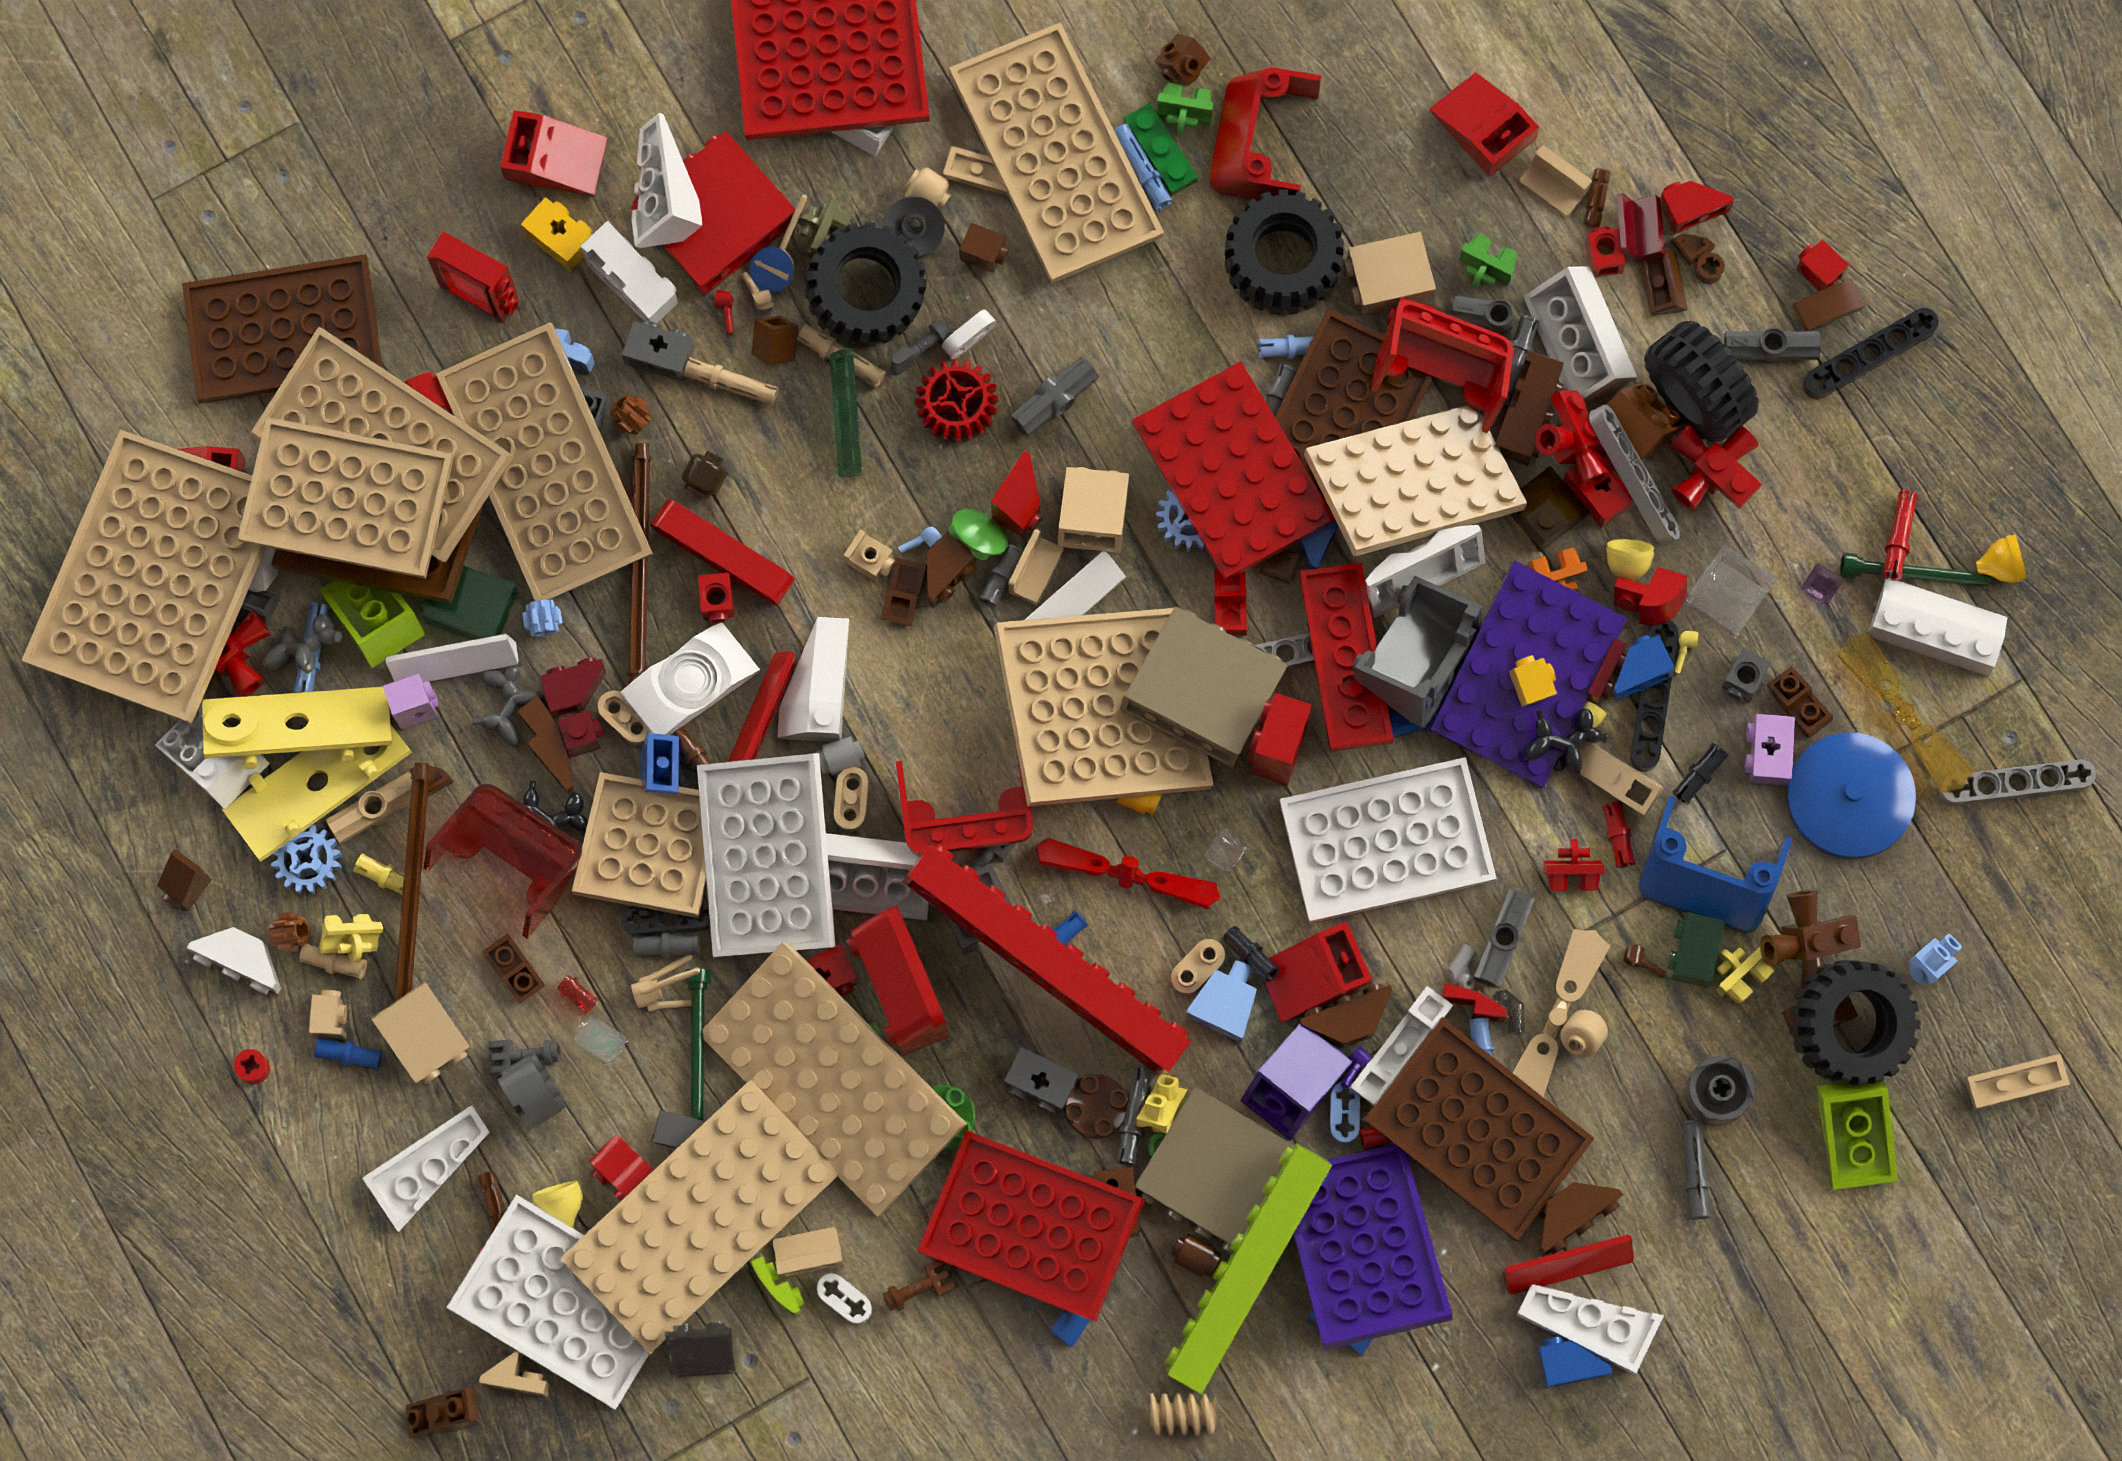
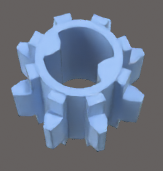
M553 600L534 601L525 605L526 612L522 613L524 628H526V631L530 630L531 637H544L559 632L558 625L563 624L560 609L558 606H555Z

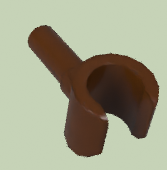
M1637 945L1626 947L1624 961L1627 965L1645 968L1661 978L1665 976V970L1648 960L1642 959L1644 954L1643 947Z

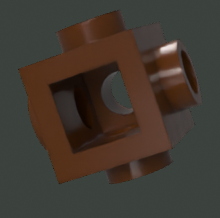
M1176 34L1162 48L1161 54L1157 57L1155 63L1162 70L1161 75L1166 81L1189 86L1200 76V72L1211 58L1195 38Z

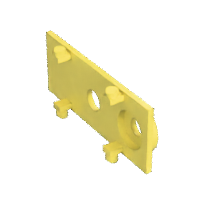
M383 687L202 700L204 758L244 756L245 769L257 768L258 754L340 748L341 760L343 762H351L354 760V747L392 745L390 708ZM293 717H303L308 721L307 726L299 730L289 729L285 724ZM228 718H237L241 721L238 726L232 728L223 725V722Z
M392 726V745H380L379 750L373 755L365 754V747H354V760L351 762H343L341 760L340 748L302 751L264 779L258 772L248 778L253 787L235 799L226 809L223 808L222 811L260 862H262L412 752ZM316 773L326 774L328 782L323 789L319 791L308 789L307 782L312 775Z

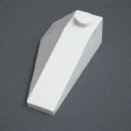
M658 113L640 128L637 164L641 166L640 181L635 183L634 193L639 195L638 210L632 211L635 247L638 248L682 242L702 226L699 199L663 114Z

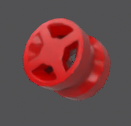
M246 1049L236 1056L234 1070L244 1082L256 1085L267 1079L270 1073V1064L261 1052L255 1049Z

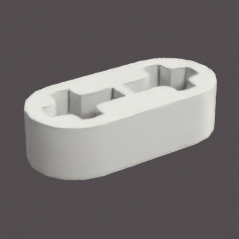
M986 309L982 310L953 332L943 342L941 347L951 359H956L987 335L996 325V321Z
M827 1274L819 1280L817 1284L819 1297L844 1319L855 1325L863 1324L870 1319L872 1315L870 1301L837 1274ZM835 1281L839 1282L837 1288L844 1295L843 1298L840 1300L834 1294H831L829 1297L825 1296L826 1289L824 1284L827 1282L829 1284H833ZM848 1299L855 1304H859L860 1301L864 1302L863 1310L866 1313L863 1316L859 1314L855 1315V1317L850 1316L852 1310L845 1302Z

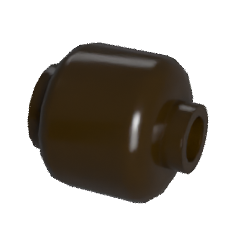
M709 451L705 455L693 454L681 475L683 482L686 483L684 488L703 499H706L707 496L717 495L728 475L727 469L721 465L724 459Z

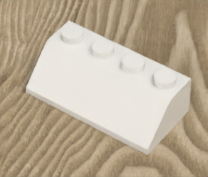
M1590 266L1567 267L1523 296L1531 316L1536 318L1535 320L1540 321L1537 330L1548 356L1564 362L1559 382L1564 384L1563 390H1578L1585 402L1615 392L1637 378Z
M1885 578L1867 636L1989 676L1995 668L2001 650L2007 617L1900 581H1892L1891 578Z
M826 833L832 909L879 914L897 905L903 918L927 920L929 903L901 882L921 855L912 853L904 842Z

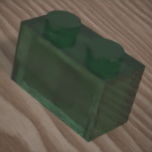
M1687 912L1684 920L1678 919L1674 938L1679 939L1677 951L1671 950L1667 969L1672 970L1671 980L1709 988L1713 980L1726 921Z

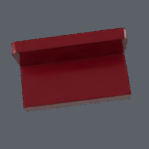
M1624 193L1617 194L1621 251L1636 263L1665 256L1661 198L1655 194L1632 200Z

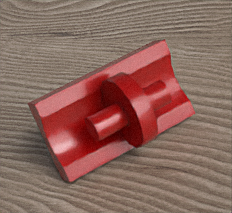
M1570 839L1569 848H1558V858H1569V860H1543V870L1547 874L1551 891L1568 890V874H1579L1580 890H1598L1600 874H1604V864H1602L1601 860H1578V858H1590V848H1578L1577 839Z

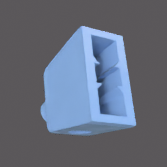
M1235 960L1229 975L1215 970L1188 1008L1186 1018L1242 1043L1257 990L1246 984L1252 968L1241 961Z

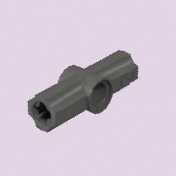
M1775 327L1768 328L1765 331H1725L1723 345L1731 350L1736 360H1761L1768 364L1776 363L1779 360H1819L1821 336L1817 331H1783ZM1774 341L1778 344L1779 349L1775 351L1770 350L1766 347L1765 342Z
M1078 358L1057 377L1052 376L1044 381L1037 388L1034 396L1011 415L1012 421L1021 433L1029 438L1052 417L1057 418L1064 414L1074 404L1075 398L1099 379V375L1086 359Z
M1508 890L1473 977L1481 984L1497 989L1500 988L1535 901L1528 894L1518 890ZM1500 932L1508 933L1512 937V944L1508 946L1500 945L1496 941V934Z

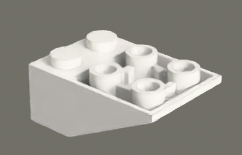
M202 701L192 724L179 720L155 744L158 749L224 809L250 784L248 781L249 777L257 772L260 774L270 764L261 754L257 755V768L245 769L244 756L204 758ZM225 721L223 722L224 726L232 728Z

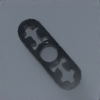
M702 900L701 908L704 909L705 913H709L708 901ZM631 906L622 915V925L625 931L633 937L705 931L710 928V916H705L704 922L701 923L695 917H688V924L683 925V915L677 914L678 919L674 925L664 926L660 923V915L663 911ZM649 912H654L656 927L651 928V922L646 921L641 922L640 928L635 929L633 924L628 923V921L634 919V914H639L641 919H651Z

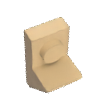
M518 1350L481 1375L479 1381L483 1386L542 1397L548 1396L550 1387L548 1382L542 1381L543 1375L524 1371L523 1377L519 1376L523 1354Z

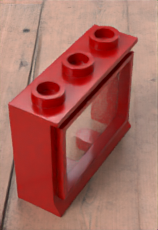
M443 231L427 255L439 288H447L450 293L494 317L498 315L499 320L503 323L507 315L511 316L519 304V296L508 267Z

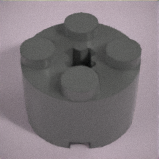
M535 1053L495 1075L527 1131H530L567 1107Z
M1727 1056L1710 1057L1701 1062L1687 1080L1685 1086L1687 1106L1698 1120L1703 1121V1124L1713 1126L1731 1124L1739 1119L1749 1108L1755 1092L1754 1080L1748 1068L1742 1063ZM1716 1085H1718L1719 1089L1725 1088L1726 1093L1722 1097L1719 1094H1714L1713 1089Z

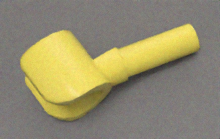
M1685 631L1679 636V650L1674 665V673L1680 674L1687 654V648L1697 649L1698 632Z

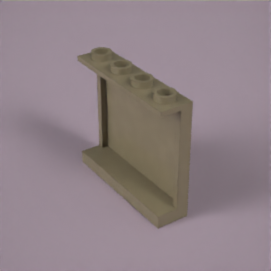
M1175 606L1124 695L1120 709L1233 768L1261 716L1266 700H1270L1279 681L1281 682L1288 664L1282 662L1275 654L1265 653L1255 648L1248 640L1238 639L1226 633L1219 625L1209 624L1199 619L1192 611L1182 610Z
M1195 1086L1136 1183L1135 1189L1140 1192L1138 1196L1145 1199V1203L1153 1207L1156 1203H1159L1168 1209L1165 1213L1167 1216L1181 1224L1184 1219L1195 1225L1193 1230L1195 1233L1209 1241L1212 1236L1223 1242L1221 1248L1232 1254L1233 1251L1229 1248L1238 1232L1244 1234L1250 1224L1246 1221V1218L1254 1204L1260 1206L1266 1194L1262 1193V1190L1271 1175L1274 1177L1278 1175L1282 1167L1278 1162L1287 1147L1292 1149L1294 1145Z

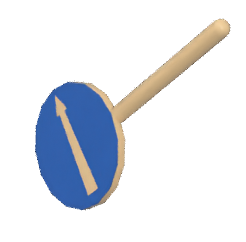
M806 195L801 196L779 248L774 246L765 247L758 251L751 260V279L762 291L769 289L770 293L780 292L787 288L793 280L795 272L794 262L784 250L806 203Z

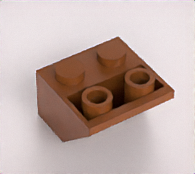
M1642 381L1621 389L1607 404L1614 411L1641 460L1651 456L1685 426L1679 420V414L1672 407L1665 406L1658 398L1657 391L1651 385L1644 384Z

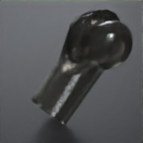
M1508 990L1496 991L1492 1000L1507 1010L1508 1033L1524 1034V1004Z

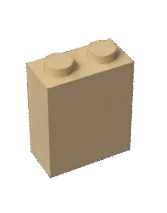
M1421 232L1348 248L1347 259H1343L1344 270L1347 278L1352 277L1354 288H1351L1352 301L1354 306L1360 307L1362 315L1388 310L1392 306L1397 307L1400 297L1416 302L1434 299L1436 287Z
M1067 467L1058 529L1059 547L1121 552L1129 473H1120L1114 470H1091L1085 467Z
M423 982L371 1018L415 1083L420 1080L424 1084L428 1083L440 1074L439 1067L448 1061L452 1066L468 1055L465 1050L470 1047L426 982Z

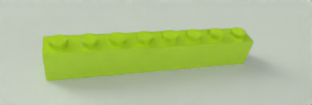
M1295 1143L1292 1149L1287 1147L1278 1162L1282 1166L1276 1177L1271 1175L1262 1190V1193L1266 1194L1260 1206L1254 1204L1246 1218V1221L1250 1224L1244 1234L1238 1232L1229 1248L1233 1251L1227 1263L1222 1261L1213 1276L1217 1280L1211 1291L1207 1289L1204 1291L1197 1304V1307L1201 1310L1195 1320L1192 1318L1188 1319L1181 1332V1336L1185 1338L1179 1348L1173 1346L1164 1364L1168 1365L1166 1369L1168 1376L1200 1394L1206 1388L1332 1167L1328 1160L1298 1143Z

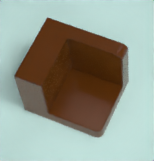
M782 316L755 319L752 355L770 365L794 361L798 325Z

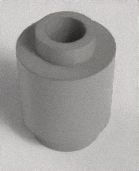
M851 736L823 745V749L816 751V754H819L820 768L823 775L831 773L833 776L839 774L844 769L861 767L860 760L865 759L860 741L853 742Z

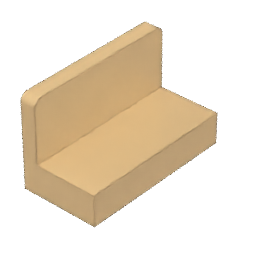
M1542 145L1535 153L1533 163L1519 180L1520 185L1564 217L1570 216L1589 192L1592 183L1589 177L1545 145Z
M1035 529L1008 583L1009 593L1038 606L1063 555L1064 548L1041 538V531Z
M835 1227L773 1240L776 1257L775 1263L780 1279L844 1265Z

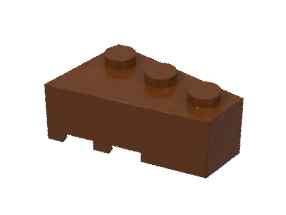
M1528 350L1522 372L1517 381L1495 444L1496 447H1499L1504 458L1527 466L1531 457L1538 458L1540 452L1535 444V435L1542 425L1550 424L1554 412L1548 411L1552 401L1550 396L1563 388L1564 384L1558 381L1564 362Z

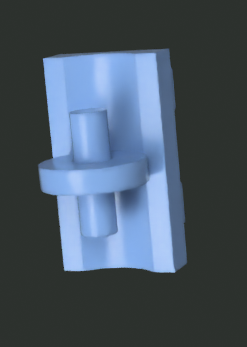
M1947 934L1940 942L1934 938L1909 961L1911 963L1910 974L1912 978L1920 984L1930 983L1932 985L1957 962L1953 956L1962 946L1950 934Z

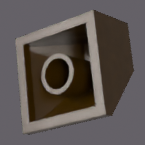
M1549 466L1520 488L1527 502L1525 510L1510 514L1542 552L1589 516L1590 512L1556 471Z

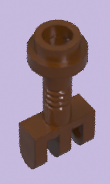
M936 1260L925 1265L924 1270L927 1277L910 1284V1286L908 1285L899 1290L894 1285L888 1287V1291L883 1293V1297L889 1310H903L904 1301L932 1288L937 1297L958 1288L956 1281L949 1282L946 1285L942 1283L943 1280L953 1275L950 1269L939 1274L936 1269L945 1266L947 1263Z

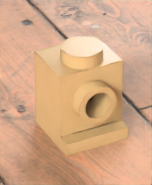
M861 529L844 553L845 564L875 582H878L882 575L886 577L895 563V560H893V550L868 536ZM868 551H873L877 554L874 559H867L865 555Z
M322 990L321 995H312L309 1033L313 1038L322 1037L323 1039L346 1040L347 1033L341 1028V1024H346L347 1006L343 1005V1001L340 999V991Z

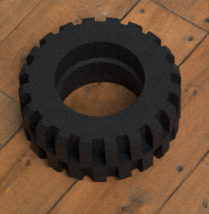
M1278 190L1277 196H1271L1270 192L1260 195V201L1256 202L1252 198L1245 203V210H1238L1233 217V224L1229 225L1224 253L1225 270L1230 275L1229 282L1233 289L1239 288V296L1245 302H1248L1250 299L1253 300L1254 308L1260 311L1264 309V306L1271 308V314L1280 315V310L1288 309L1289 315L1297 314L1301 306L1309 310L1315 307L1317 299L1323 301L1329 295L1330 288H1334L1338 281L1344 252V240L1341 239L1342 231L1340 225L1333 222L1334 214L1329 208L1324 211L1321 209V201L1316 198H1312L1311 201L1306 200V193L1297 191L1296 196L1288 195V190ZM1280 230L1291 231L1308 241L1313 249V258L1311 263L1300 272L1289 275L1276 274L1264 268L1257 261L1254 251L1256 243L1268 233Z
M865 222L864 226L858 227L857 223L847 225L843 231L837 229L831 233L827 240L824 239L818 246L807 270L805 296L810 302L808 308L811 315L818 317L817 324L823 330L828 328L832 332L831 336L838 341L840 337L847 339L848 345L857 346L859 342L865 343V347H871L880 341L883 344L892 341L894 336L897 334L901 335L907 330L924 301V292L927 287V280L924 279L926 270L924 263L919 262L917 258L919 252L915 246L909 247L906 244L908 238L902 233L899 236L892 234V228L884 225L880 229L875 228L874 222ZM854 259H870L884 266L892 276L895 285L894 294L890 302L882 309L875 311H863L849 305L837 289V276L844 264Z
M1695 321L1680 322L1647 348L1644 356L1645 368L1649 372V378L1655 385L1656 391L1665 400V404L1672 407L1679 414V420L1684 422L1687 427L1691 424L1703 440L1707 439L1711 443L1722 442L1756 415L1759 407V398L1756 396L1757 391L1755 387L1751 384L1752 380L1743 370L1739 360H1736L1732 355L1731 350L1725 347L1716 335L1711 334L1710 330L1705 326L1701 327Z
M1855 960L1835 961L1833 965L1825 964L1818 968V975L1810 974L1804 980V983L1807 985L1806 988H1798L1794 998L1798 999L1796 1006L1790 1007L1789 1013L1790 1016H1794V1024L1789 1025L1790 1035H1796L1797 1041L1793 1042L1796 1053L1804 1054L1802 1062L1808 1068H1814L1815 1074L1822 1078L1851 1085L1866 1086L1867 1083L1877 1084L1884 1081V1076L1892 1077L1898 1073L1899 1068L1897 1065H1906L1911 1058V1055L1908 1054L1909 1049L1916 1048L1919 1039L1914 1038L1915 1029L1921 1030V1020L1915 1019V1012L1919 1011L1917 1001L1910 1000L1909 996L1913 994V991L1908 984L1900 983L1902 977L1895 971H1887L1886 966ZM1853 992H1861L1871 1001L1874 1007L1876 1028L1870 1042L1863 1049L1856 1053H1848L1841 1048L1835 1038L1833 1031L1834 1013L1839 1003L1847 995Z

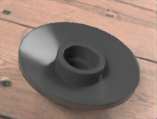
M907 196L897 200L889 207L883 221V226L886 225L892 228V234L899 236L902 233L907 237L906 244L909 247L915 246L919 252L918 256L926 255L937 248L945 232V221L941 210L935 203L921 196ZM911 219H917L920 225L912 228L908 222Z

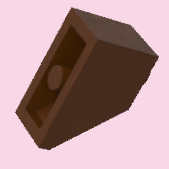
M174 849L169 856L157 887L164 893L161 898L175 909L181 905L189 910L211 882V879L197 864Z

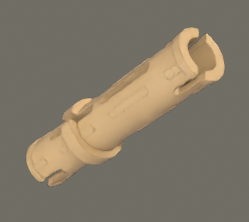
M808 323L801 329L797 341L819 353V357L823 360L829 359L875 389L884 379L885 370L837 342L836 338L828 337Z
M691 357L689 358L685 367L684 377L709 384V388L717 389L718 387L773 406L779 387L723 369L724 366L719 364L713 366Z

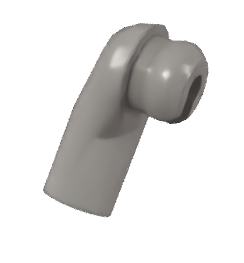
M1463 944L1450 963L1448 970L1453 985L1472 990L1475 986V979L1471 977L1468 965L1477 952L1467 944Z

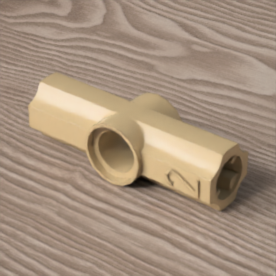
M410 772L405 773L376 791L365 792L359 801L326 819L340 845L374 825L384 824L391 815L410 805L412 784ZM373 802L382 803V809L377 814L367 813L369 805Z

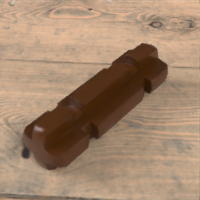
M1596 168L1594 170L1586 208L1588 211H1586L1584 225L1586 227H1600L1607 186L1610 179V171L1607 169Z
M488 1171L480 1174L478 1179L480 1187L484 1189L482 1195L487 1215L492 1220L490 1221V1226L493 1233L506 1211L501 1191L496 1186L498 1185L497 1176L494 1171Z

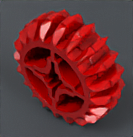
M953 359L952 367H947L946 362L942 361L940 362L941 371L931 367L929 369L931 377L922 376L921 383L924 386L916 387V394L920 396L914 399L915 406L919 407L917 417L925 418L922 422L925 429L932 427L931 433L934 437L942 431L944 441H948L950 435H955V441L959 443L963 434H966L967 439L971 441L973 439L972 431L975 430L978 434L982 435L984 433L982 424L991 426L993 421L990 416L997 415L998 409L994 405L999 403V396L993 394L997 391V386L995 383H989L991 380L989 373L981 375L982 367L980 365L975 366L971 370V363L968 360L964 362L963 367L959 366L957 359ZM955 380L966 381L974 385L976 388H973L972 386L961 387L956 383ZM945 383L946 393L939 397L938 401L931 403L935 391ZM952 390L954 391L955 397H957L959 401H962L961 411L959 409V406L956 405L954 401H952ZM983 398L979 410L972 417L968 418L967 409L971 405L976 404V400ZM940 413L941 415H954L958 421L946 420L940 417L938 414Z

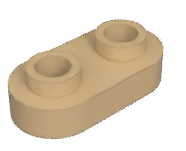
M608 691L600 697L598 711L601 718L628 743L642 745L647 733H650V731L623 699L620 692ZM612 705H619V712L614 714L609 712V708ZM640 725L643 727V731L640 734H633L632 728Z
M857 767L842 770L836 782L834 819L837 826L847 832L860 829L866 820L869 781L866 773ZM850 781H857L859 783L857 789L850 790L847 787ZM849 811L856 814V818L852 821H847L844 818L845 814Z
M1213 939L1200 941L1172 970L1171 985L1173 989L1185 996L1193 995L1199 991L1214 971H1218L1224 964L1225 950L1223 946ZM1206 950H1212L1215 953V957L1207 960L1204 958L1203 953ZM1185 972L1191 973L1193 980L1188 983L1183 982L1181 975Z

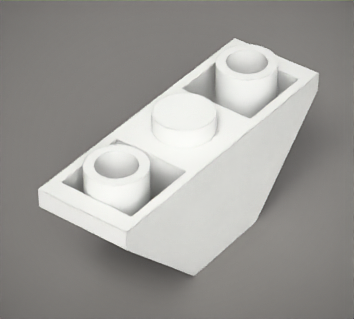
M232 927L192 941L187 947L194 954V961L210 968L212 963L222 967L221 973L236 981L243 977L251 981L250 987L258 992L267 995L270 990L278 994L281 989L268 947L262 940Z

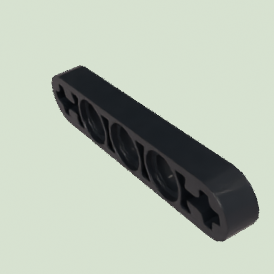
M1929 308L1917 309L1817 366L1807 374L1803 382L1805 393L1813 399L1825 398L1930 338L1939 324L1937 314ZM1919 318L1923 321L1927 319L1930 321L1928 330L1922 326L1916 329L1912 335L1910 329L1917 325ZM1899 331L1905 336L1906 342L1901 346L1893 345L1889 340V334ZM1868 346L1875 347L1879 352V358L1875 361L1867 360L1863 356V349ZM1841 361L1850 363L1853 367V373L1848 376L1839 374L1836 364ZM1830 372L1831 378L1824 383L1823 390L1820 387L1813 388L1811 386L1814 378L1820 381L1826 378Z
M1672 621L1652 625L1649 632L1650 638L1657 636L1655 633H1659L1661 628L1667 629V634L1672 635V637L1667 638L1665 648L1671 651L1667 653L1674 665L1679 636L1677 626ZM1672 677L1649 687L1658 688L1662 691L1663 700L1659 703H1651L1647 700L1645 693L1649 688L1640 691L1630 753L1631 764L1639 771L1648 772L1654 769L1660 759ZM1645 718L1655 719L1658 723V731L1653 734L1645 733L1641 728V721ZM1645 741H1657V744L1651 742L1649 745L1648 754L1653 756L1654 759H1649L1647 764L1642 763V758L1637 756V754H1641Z

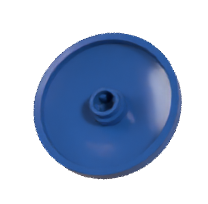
M1851 732L1827 736L1805 750L1792 769V779L1787 785L1786 798L1788 811L1794 826L1810 845L1833 857L1863 859L1887 850L1903 835L1914 814L1916 790L1907 764L1891 746L1870 735Z

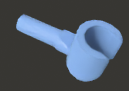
M928 527L923 530L919 537L898 548L901 554L923 543H926L931 549L941 539L942 535L936 528Z

